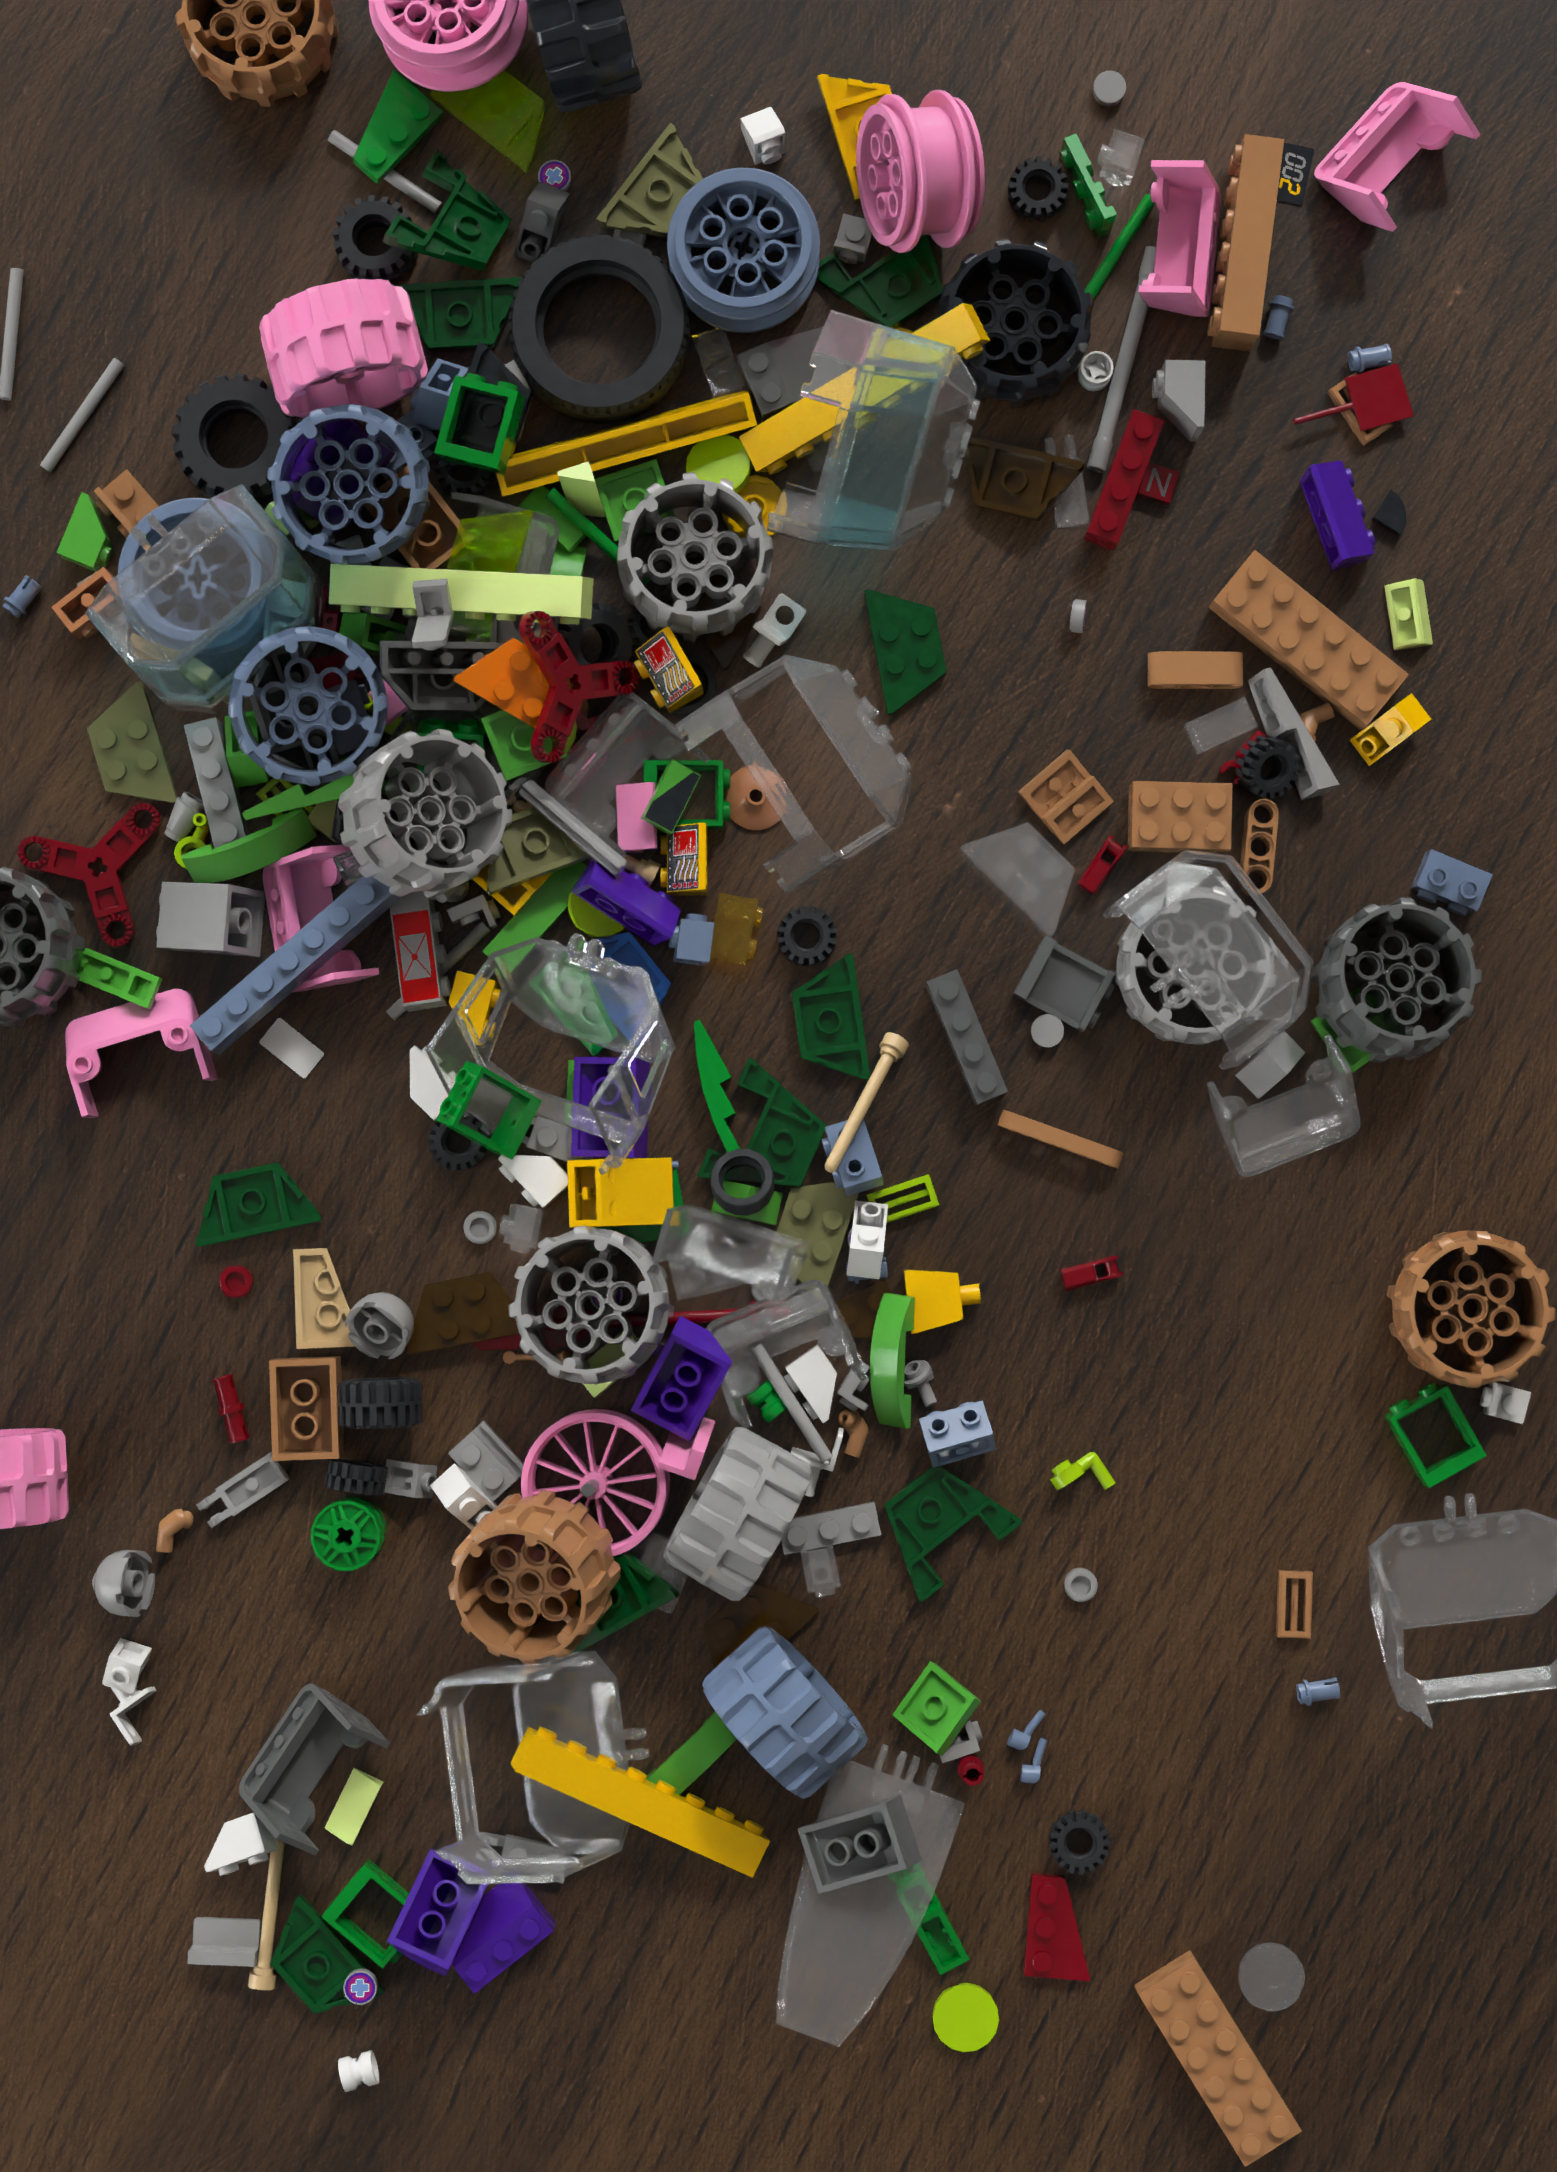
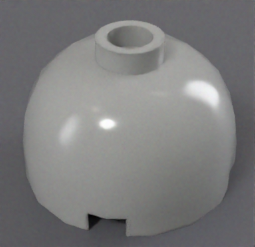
M385 1292L372 1293L363 1297L353 1306L345 1320V1327L348 1325L351 1331L348 1335L350 1341L359 1351L376 1359L380 1355L390 1356L388 1359H394L400 1355L408 1345L414 1332L413 1315L410 1308L402 1299Z
M119 1550L105 1557L93 1576L92 1586L99 1604L109 1613L127 1617H139L141 1615L139 1611L141 1609L147 1610L154 1594L155 1573L148 1575L149 1567L147 1563H152V1560L145 1551Z

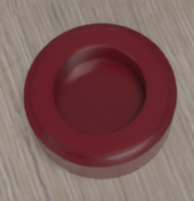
M241 1265L227 1267L219 1278L220 1289L230 1298L246 1296L254 1285L251 1271Z

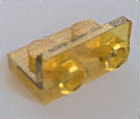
M720 893L714 919L710 959L745 966L747 958L754 959L757 940L751 939L754 926L760 927L764 910L763 907H758L759 899Z

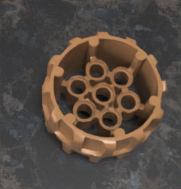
M183 0L182 8L175 15L177 27L201 76L208 77L217 84L224 97L232 101L240 97L257 100L261 107H271L275 100L292 94L300 98L308 93L307 85L318 75L320 70L324 73L329 70L332 64L329 52L332 37L337 38L339 35V23L332 0H238L233 4H226L225 0ZM213 1L219 5L222 12H218L212 17L209 25L210 29L204 31V18ZM286 3L296 4V7L291 12L285 13L281 11V8ZM311 8L314 15L312 24L306 37L303 38V36L297 35L294 27L303 22L306 14L305 10ZM261 14L265 16L264 21L260 24L250 23L255 15ZM228 26L234 27L231 35L220 36L223 28ZM280 36H291L287 44H276V40ZM218 45L222 50L229 52L236 50L239 58L236 59L235 65L218 59L212 46ZM249 48H260V51L256 56H245V53ZM272 54L281 59L268 65L270 55Z
M1487 1231L1443 1232L1434 1235L1432 1241L1423 1245L1417 1251L1408 1252L1403 1257L1404 1267L1398 1276L1396 1284L1390 1285L1387 1291V1297L1392 1300L1393 1323L1389 1324L1391 1335L1398 1338L1408 1354V1361L1414 1367L1445 1382L1479 1388L1481 1385L1492 1382H1509L1518 1377L1517 1370L1530 1358L1541 1357L1546 1349L1545 1345L1541 1344V1341L1544 1337L1547 1323L1556 1319V1309L1549 1306L1545 1289L1550 1278L1544 1269L1537 1268L1525 1254V1246L1517 1241L1507 1240ZM1477 1246L1495 1253L1507 1263L1503 1266L1502 1273H1488L1484 1275L1482 1267L1477 1262L1470 1260V1255H1474L1477 1252ZM1448 1252L1457 1255V1261L1452 1263L1448 1269V1281L1431 1280L1428 1282L1422 1279L1427 1270L1440 1257ZM1467 1265L1471 1268L1473 1277L1469 1283L1463 1284L1459 1280L1458 1275L1460 1269ZM1498 1278L1503 1283V1292L1499 1296L1494 1297L1490 1293L1489 1286L1493 1280ZM1517 1279L1524 1298L1522 1324H1519L1520 1321L1517 1313L1510 1307H1506V1302L1514 1295V1281ZM1437 1286H1442L1447 1294L1446 1299L1441 1304H1436L1432 1299V1292ZM1417 1292H1421L1424 1304L1434 1309L1435 1312L1427 1320L1425 1325L1427 1334L1422 1338L1415 1320V1298ZM1469 1299H1473L1477 1304V1311L1471 1317H1467L1463 1312V1305ZM1499 1312H1504L1508 1318V1323L1502 1330H1498L1494 1325V1317ZM1446 1319L1451 1325V1330L1447 1336L1440 1337L1436 1327L1439 1321ZM1477 1332L1482 1339L1481 1345L1478 1349L1471 1350L1468 1347L1467 1339L1470 1334ZM1493 1335L1504 1337L1516 1336V1339L1505 1353L1489 1364L1484 1363L1483 1356L1493 1346ZM1456 1341L1459 1350L1466 1355H1470V1360H1466L1463 1363V1370L1453 1369L1445 1365L1432 1354L1437 1350L1436 1342L1451 1344Z
M542 1490L537 1496L522 1498L520 1494H512L507 1496L492 1512L486 1514L455 1550L452 1556V1565L456 1566L454 1579L448 1586L450 1600L456 1601L457 1608L462 1617L460 1624L467 1634L472 1632L487 1646L489 1653L497 1657L503 1654L518 1658L526 1665H537L542 1658L551 1655L564 1658L571 1654L612 1605L610 1591L620 1579V1565L614 1561L610 1546L613 1539L608 1529L601 1528L593 1517L588 1514L590 1509L581 1502L573 1504L555 1497L556 1492ZM537 1543L542 1545L545 1551L539 1549ZM489 1546L493 1549L491 1553L492 1564H490ZM506 1549H507V1550H510L511 1552H513V1554L515 1555V1557H513V1556H511L510 1554H508V1552L506 1551ZM560 1567L565 1568L570 1575L565 1574ZM530 1573L536 1575L539 1581L535 1580ZM500 1579L507 1582L508 1586L504 1585ZM577 1590H580V1592H581V1606H580V1607H578V1606L575 1604V1603L577 1602V1599H578ZM554 1597L560 1599L563 1604L558 1603ZM524 1603L530 1605L532 1609L527 1608Z

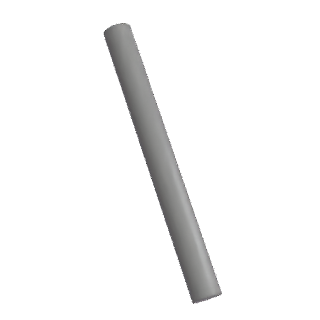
M333 130L328 138L330 143L352 158L354 157L358 145L336 130ZM392 170L384 178V180L434 214H437L442 208V202L395 170Z
M10 268L0 373L1 400H12L24 270L20 268Z
M116 358L112 359L41 462L40 466L50 473L52 472L125 366Z
M483 922L478 924L446 954L447 963L442 964L443 975L491 931ZM401 998L386 1011L394 1021L406 1011L402 1007Z
M759 1344L750 1350L820 1462L823 1463L833 1457L763 1345Z

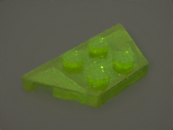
M505 70L492 80L471 89L453 92L431 91V98L523 171L527 173L530 170L546 106L543 99Z
M524 510L460 520L446 570L515 573L533 511ZM485 613V618L489 621V626L491 627L492 614Z

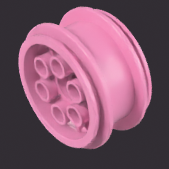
M369 0L372 24L392 64L412 82L437 91L453 92L467 90L480 86L498 76L518 54L528 27L526 0H434V4H431V0ZM418 17L423 19L420 22H414V20ZM470 22L479 27L474 33H471L469 30L471 27ZM435 32V44H428L427 42L432 33Z
M943 90L929 92L922 100L919 108H910L907 102L896 94L885 95L876 105L870 106L865 112L859 128L856 171L861 206L872 235L880 244L889 246L898 253L911 251L918 243L921 235H930L939 246L944 248L957 246L965 237L971 235L977 227L982 212L985 191L982 144L977 125L969 108L961 99L952 97Z

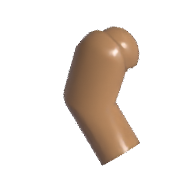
M845 1409L840 1412L838 1417L840 1425H843L849 1435L844 1453L860 1458L869 1429L858 1411L854 1412L851 1409Z
M176 1509L160 1521L156 1551L167 1553L173 1551L174 1534L182 1528H190L193 1524V1515L190 1511Z

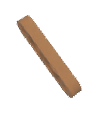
M1002 1110L997 1124L1007 1130L1119 1169L1124 1155L1123 1152L1006 1110Z

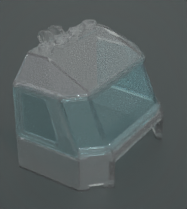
M831 310L809 363V367L815 368L811 383L803 382L799 395L839 407L819 486L816 491L786 482L774 513H769L767 531L810 544L895 552L939 519L942 507L949 508L954 489L949 487L951 478L958 479L963 462L962 459L958 458H964L973 429L967 422L968 419L975 420L980 400L974 399L978 386L955 347Z
M243 484L210 498L169 533L152 513L146 517L148 524L162 536V539L152 546L140 529L132 528L130 533L146 552L109 581L85 613L126 664L172 710L218 714L214 707L230 694L237 667L260 641L290 628L312 627L314 624L316 627H320L324 584ZM264 659L258 664L252 675L260 669Z

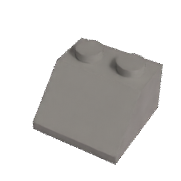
M1165 360L1162 369L1157 370L1156 378H1153L1152 398H1158V409L1190 442H1196L1204 428L1205 361Z

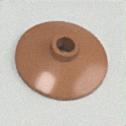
M749 765L739 769L730 777V789H724V802H730V818L737 825L748 830H764L774 826L784 816L788 808L789 792L784 779L775 770L763 765ZM758 790L762 793L763 797L759 802H753L750 799L752 791Z

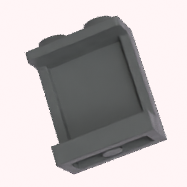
M1045 935L1012 995L1046 1014L1056 1016L1061 1022L1083 1032L1086 1027L1092 1029L1101 1014L1097 1007L1102 997L1108 1000L1116 986V982L1112 980L1115 972L1094 964L1057 944L1056 940Z

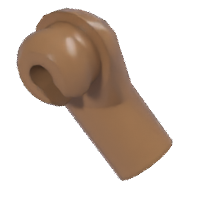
M1325 703L1300 715L1314 742L1316 741L1315 733L1318 724L1334 718V712L1330 703Z

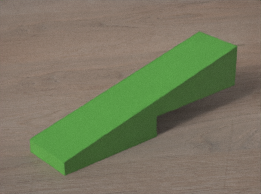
M353 775L343 776L315 791L312 790L311 786L299 783L242 812L245 820L339 799L340 794L352 786L354 782Z
M579 862L555 871L482 952L506 973L510 974L551 925L555 924L568 909L567 901L569 894L585 870L586 865Z

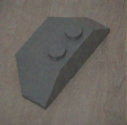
M380 641V676L409 710H477L486 700L452 680L455 675L461 673L505 642H447L445 646H441L438 649L425 650L423 648H413L412 641Z
M299 642L300 648L298 651L300 658L306 659L302 644ZM285 646L274 650L265 657L254 680L257 687L263 688L272 681H280L282 683L286 681L284 670L287 663L292 659L290 652L286 651ZM296 663L291 667L290 675L294 681L300 683L305 682L309 678L310 672L305 664ZM271 687L268 689L266 699L271 705L280 706L285 701L286 695L281 688ZM251 695L249 699L263 741L268 740L271 737L269 726L276 717V713L267 710L262 705L260 696ZM305 696L299 702L300 711L305 715H313L318 710L319 704L312 696ZM285 719L277 722L275 732L280 738L287 739L294 734L295 729L292 722ZM314 729L308 734V742L315 748H321L327 743V735L321 729ZM297 738L294 742L287 745L276 743L270 753L277 760L295 767L317 768L319 763L318 755L309 752L304 747L301 738ZM334 740L331 747L326 751V755L331 759L332 764L340 761Z

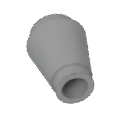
M184 791L181 797L176 798L164 834L176 842L185 838L196 826L193 823L194 815L197 813L206 814L203 801L195 795Z

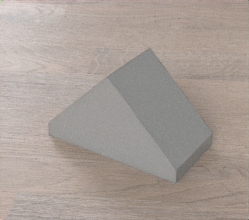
M1281 1029L1235 1076L1259 1099L1291 1071L1305 1052Z

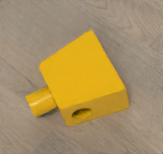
M903 1270L906 1296L915 1297L914 1330L910 1331L911 1334L963 1320V1305L981 1304L979 1284L960 1286L959 1276L956 1272Z

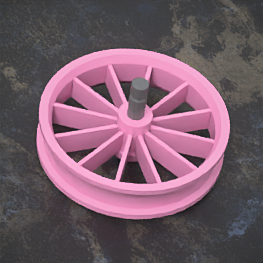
M587 1409L565 1416L548 1427L536 1439L523 1465L521 1494L522 1498L537 1496L542 1490L559 1492L580 1489L581 1494L574 1498L571 1503L574 1504L582 1496H585L587 1498L585 1506L590 1508L592 1500L595 1499L599 1526L606 1529L602 1504L603 1498L632 1534L624 1540L610 1544L612 1554L616 1556L639 1544L660 1521L669 1499L670 1472L657 1467L663 1449L655 1436L643 1424L617 1411ZM590 1422H604L615 1425L600 1465H596ZM583 1423L590 1464L589 1468L560 1431L569 1426ZM622 1428L637 1438L642 1445L610 1470L605 1466L619 1429ZM553 1437L556 1438L583 1474L540 1458L543 1450ZM645 1447L652 1459L655 1472L614 1478L612 1472ZM540 1464L577 1479L580 1483L536 1489L537 1465ZM657 1477L655 1503L614 1487L615 1483ZM610 1493L652 1509L650 1516L639 1530L635 1528L609 1495Z

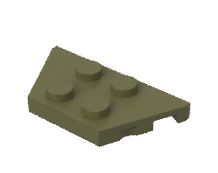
M670 123L602 210L596 218L597 225L651 236L668 237L670 221L677 205L694 185L703 180L699 170L694 167L692 157L687 148L683 147L677 136V130L673 124Z
M138 681L87 728L103 785L108 793L175 804L178 796L143 681Z
M534 807L512 814V823L505 827L500 841L504 846L503 851L498 859L489 863L487 893L490 896L592 857Z
M835 1182L790 1189L770 1250L822 1301L824 1300L855 1206V1200H857L859 1194L856 1193L846 1197L843 1187L836 1188Z

